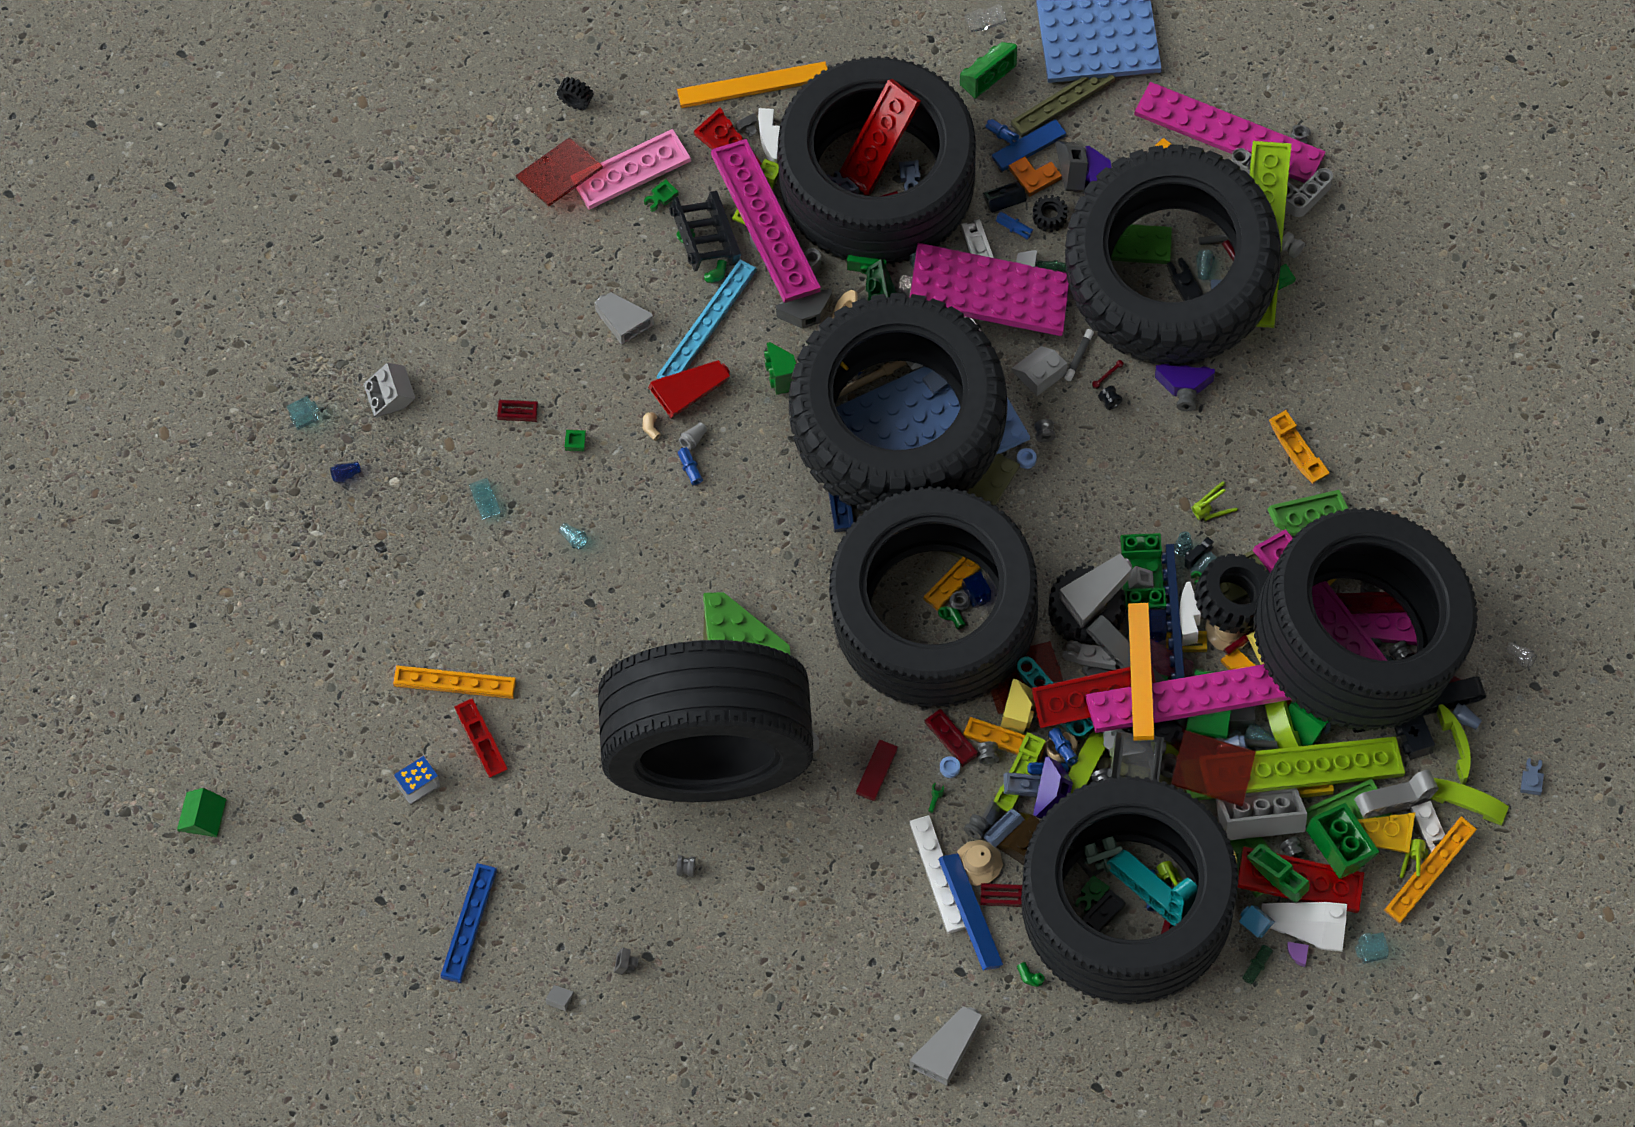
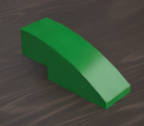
M1260 843L1247 856L1251 864L1273 886L1293 902L1297 903L1309 891V880L1294 871L1292 864Z

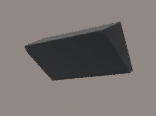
M1019 181L983 193L989 210L992 213L1027 201L1025 189Z

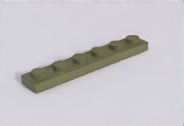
M1108 75L1106 78H1080L1011 120V125L1023 138L1113 83L1115 77Z

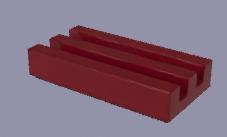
M499 400L497 420L537 422L538 401ZM502 406H506V407H527V408H533V409H521V408H513V409H512V408H502Z
M981 883L980 905L1022 907V885ZM993 891H1015V892H993ZM985 897L1018 898V900L985 899Z

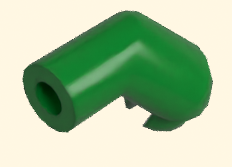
M718 260L716 269L705 273L704 280L707 283H715L722 280L725 276L727 262L725 260Z
M947 606L939 608L938 615L942 619L953 621L958 630L966 626L956 608Z
M1026 962L1017 965L1019 974L1025 984L1039 987L1045 981L1042 973H1030Z

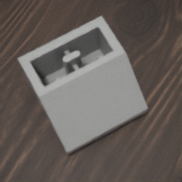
M386 363L364 383L374 417L402 410L416 399L406 368L403 365Z

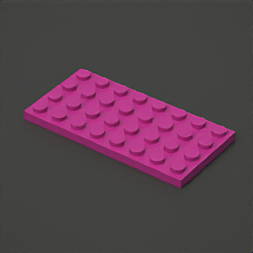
M918 243L910 296L916 294L926 296L928 301L932 298L946 303L947 308L952 306L962 312L964 317L1062 336L1069 283L1067 273L1040 267L1034 268L1026 264Z

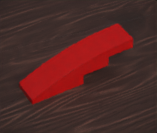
M473 698L454 706L458 718L488 777L491 778L508 770Z

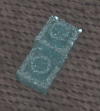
M488 478L469 484L482 520L501 513Z

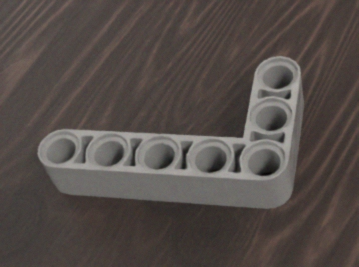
M1243 148L1234 150L1231 161L1239 165L1241 170H1245L1250 175L1251 153ZM1327 168L1319 169L1299 190L1288 182L1286 211L1294 217L1304 216L1330 190L1333 179L1332 171Z

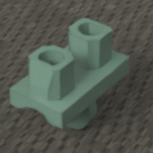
M1113 836L1101 840L1104 851L1098 852L1095 843L1083 846L1085 854L1083 858L1084 864L1101 860L1100 863L1095 864L1096 869L1104 868L1106 873L1110 872V864L1107 865L1110 859L1107 857L1122 851V847L1117 846Z

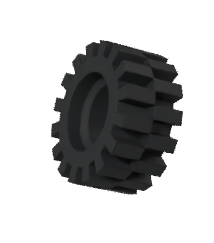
M569 77L564 78L556 93L559 96V100H562L564 104L567 103V106H572L573 109L578 108V110H585L594 95L593 90L586 86L585 82L581 83L579 79L575 80L573 77L571 79Z
M1044 195V199L1042 197L1038 198V202L1036 201L1033 206V220L1037 228L1041 229L1043 227L1045 232L1047 229L1053 232L1054 228L1058 231L1059 226L1063 228L1064 223L1067 221L1068 213L1065 201H1060L1059 196L1054 199V195H1051V198H1048L1047 195ZM1053 209L1058 214L1054 218H1047L1043 215V211Z

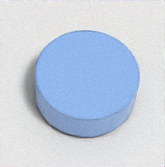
M1024 448L1018 452L1017 463L1020 464L1021 468L1029 469L1036 464L1037 456L1035 451L1030 448Z
M952 756L943 758L940 762L941 774L947 778L957 776L960 772V762L958 759Z

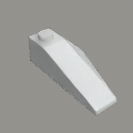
M1331 902L1262 903L1261 910L1275 921L1270 927L1271 929L1294 936L1299 941H1306L1321 950L1342 952L1347 904Z

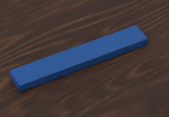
M959 854L941 856L938 859L983 971L1000 968L1003 965Z
M476 864L440 975L442 979L458 983L462 981L497 873V868Z

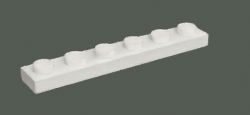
M930 816L911 820L910 826L947 934L966 929L938 860L943 856Z

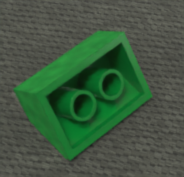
M1001 42L997 46H992L987 54L977 58L972 66L965 68L960 73V86L974 99L979 97L1017 66L1018 46L1007 42Z
M1346 802L1312 817L1306 828V831L1339 879L1356 872L1379 854V850Z

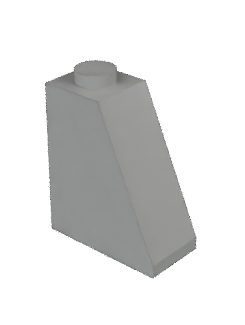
M612 292L600 296L595 301L597 314L621 344L654 325L653 315L650 312Z

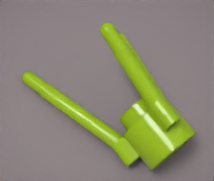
M1224 481L1191 506L1198 520L1203 518L1206 522L1211 518L1238 510L1235 507L1210 514L1212 507L1209 503L1226 491V489H1222L1217 492L1225 484Z
M1411 840L1410 851L1405 853L1400 878L1404 877L1410 856L1416 860V876H1420L1421 859L1424 857L1425 860L1428 857V849H1426V842L1424 840Z
M1171 861L1162 862L1157 866L1158 873L1156 876L1165 882L1172 881L1174 886L1178 885L1177 880L1179 883L1183 881L1177 868H1174Z

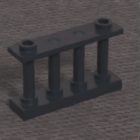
M711 191L705 202L682 206L678 197H674L669 208L670 215L675 219L688 254V263L692 265L694 272L698 271L701 261L725 257L728 259L730 266L736 265L740 259L741 252L718 192ZM707 210L711 214V218L687 221L684 213ZM712 225L717 230V234L693 237L690 231L693 228ZM717 241L722 243L723 250L699 253L696 247L698 244Z

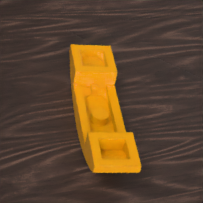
M1286 410L1269 419L1286 453L1312 484L1330 474L1320 458L1314 456L1296 430L1297 425Z

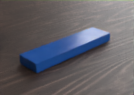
M1055 119L1019 139L1018 142L1015 141L1016 145L1010 144L992 154V159L1003 172L1013 162L1024 156L1028 158L1066 137V132Z

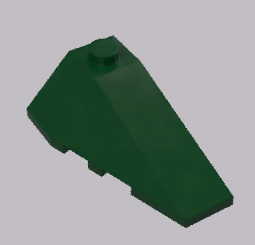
M880 259L867 268L866 291L868 292V301L874 295L885 294L886 297H890L892 293H897L884 260Z

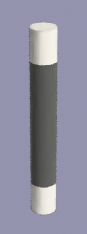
M1091 329L1086 330L1064 377L1067 381L1072 380L1094 334Z

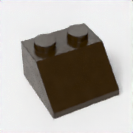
M1018 812L1025 820L996 848L1024 865L1029 842L1041 820L1032 814Z

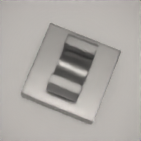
M755 113L738 120L735 126L738 132L745 129L747 136L750 137L757 131L754 124L758 119Z
M622 948L617 953L614 973L622 975L627 969L634 970L638 966L639 959L630 957L631 949Z

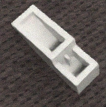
M759 108V133L763 150L768 160L778 164L780 126H774V109Z
M1186 582L1180 600L1179 615L1182 646L1195 644L1198 641L1197 626L1200 625L1201 613L1196 606L1197 601L1194 597L1191 582Z

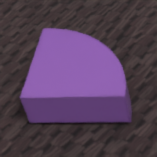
M1288 942L1287 951L1291 958L1298 965L1305 967L1309 945Z

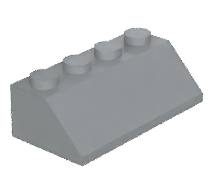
M1297 788L1216 797L1219 823H1221L1224 831H1226L1227 839L1236 840L1305 832L1307 811Z

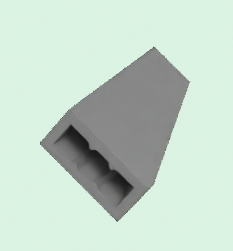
M1120 553L1060 589L1059 598L1081 628H1084L1131 578L1132 564L1127 558L1124 559Z
M963 1006L912 1056L910 1068L948 1086L982 1022L980 1012L972 1007L966 1008Z

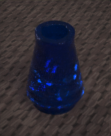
M358 462L334 464V467L330 468V473L335 483H342L352 476L361 473V468Z

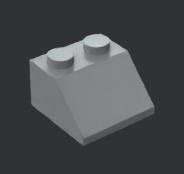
M1040 346L1012 367L1011 370L1038 396L1066 375L1067 362L1055 350Z

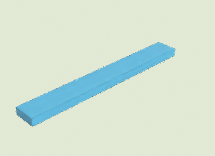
M741 259L738 261L658 373L657 379L687 370L756 273V267Z

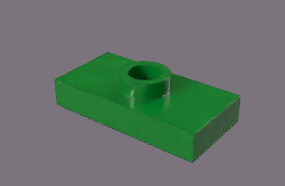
M848 255L847 270L867 274V268L880 259Z

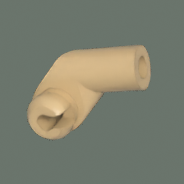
M647 412L643 416L642 428L643 431L656 441L661 436V433L654 427L657 416L654 412Z

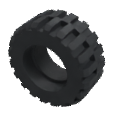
M1229 553L1226 557L1225 555L1218 556L1216 560H1212L1196 583L1194 597L1198 601L1196 603L1198 610L1202 611V617L1205 620L1208 619L1210 625L1213 627L1216 625L1219 627V630L1224 632L1229 630L1233 634H1237L1238 631L1246 633L1249 629L1253 630L1257 599L1263 584L1270 574L1264 570L1265 567L1262 564H1257L1255 559L1252 557L1248 559L1243 554L1235 556V553ZM1230 582L1242 587L1250 598V604L1240 605L1228 600L1220 589V583Z
M1088 565V568L1078 566L1075 571L1069 569L1065 571V576L1060 575L1057 578V583H1053L1051 587L1048 605L1050 622L1052 626H1055V631L1059 635L1064 634L1063 639L1067 641L1071 639L1079 643L1092 645L1095 641L1087 633L1086 629L1100 615L1104 616L1117 630L1120 629V625L1123 623L1126 601L1125 592L1122 590V587L1107 602L1104 612L1095 616L1084 628L1080 627L1059 598L1061 588L1094 569V566Z

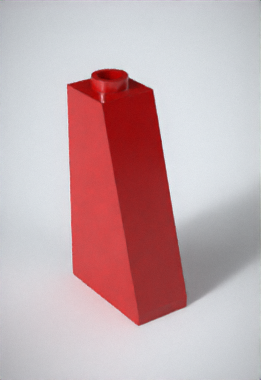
M717 360L653 380L648 388L672 419L728 381L730 371L724 363L721 364Z

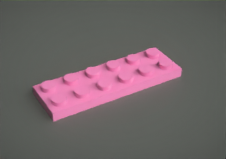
M671 129L572 176L571 181L590 210L691 162V158L674 130Z

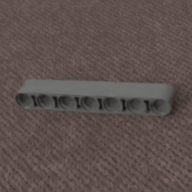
M1100 615L1086 629L1087 633L1121 669L1131 667L1130 643L1104 616ZM1153 668L1155 681H1156V682L1166 681V680ZM1188 717L1175 719L1184 729L1187 728Z

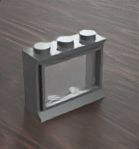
M1112 731L1111 735L1115 737L1114 746L1110 748L1112 763L1111 768H1108L1107 776L1117 778V776L1126 778V776H1140L1142 779L1148 777L1151 780L1157 779L1159 782L1160 774L1162 775L1164 770V763L1161 762L1162 754H1165L1166 751L1164 737L1154 736V740L1134 741L1133 734Z

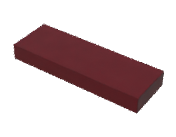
M941 709L924 720V723L952 756L958 759L962 767L978 756L977 750Z
M879 739L857 787L856 795L875 801L898 751V746Z

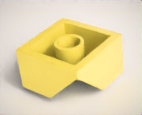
M1017 679L1012 680L1000 727L1024 734L1025 728H1030L1034 711L1031 709L1034 710L1035 704L1031 688Z

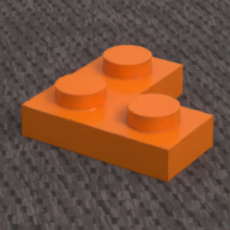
M1024 156L1009 165L1010 172L1019 181L1029 197L1062 179V175L1052 162L1035 170Z

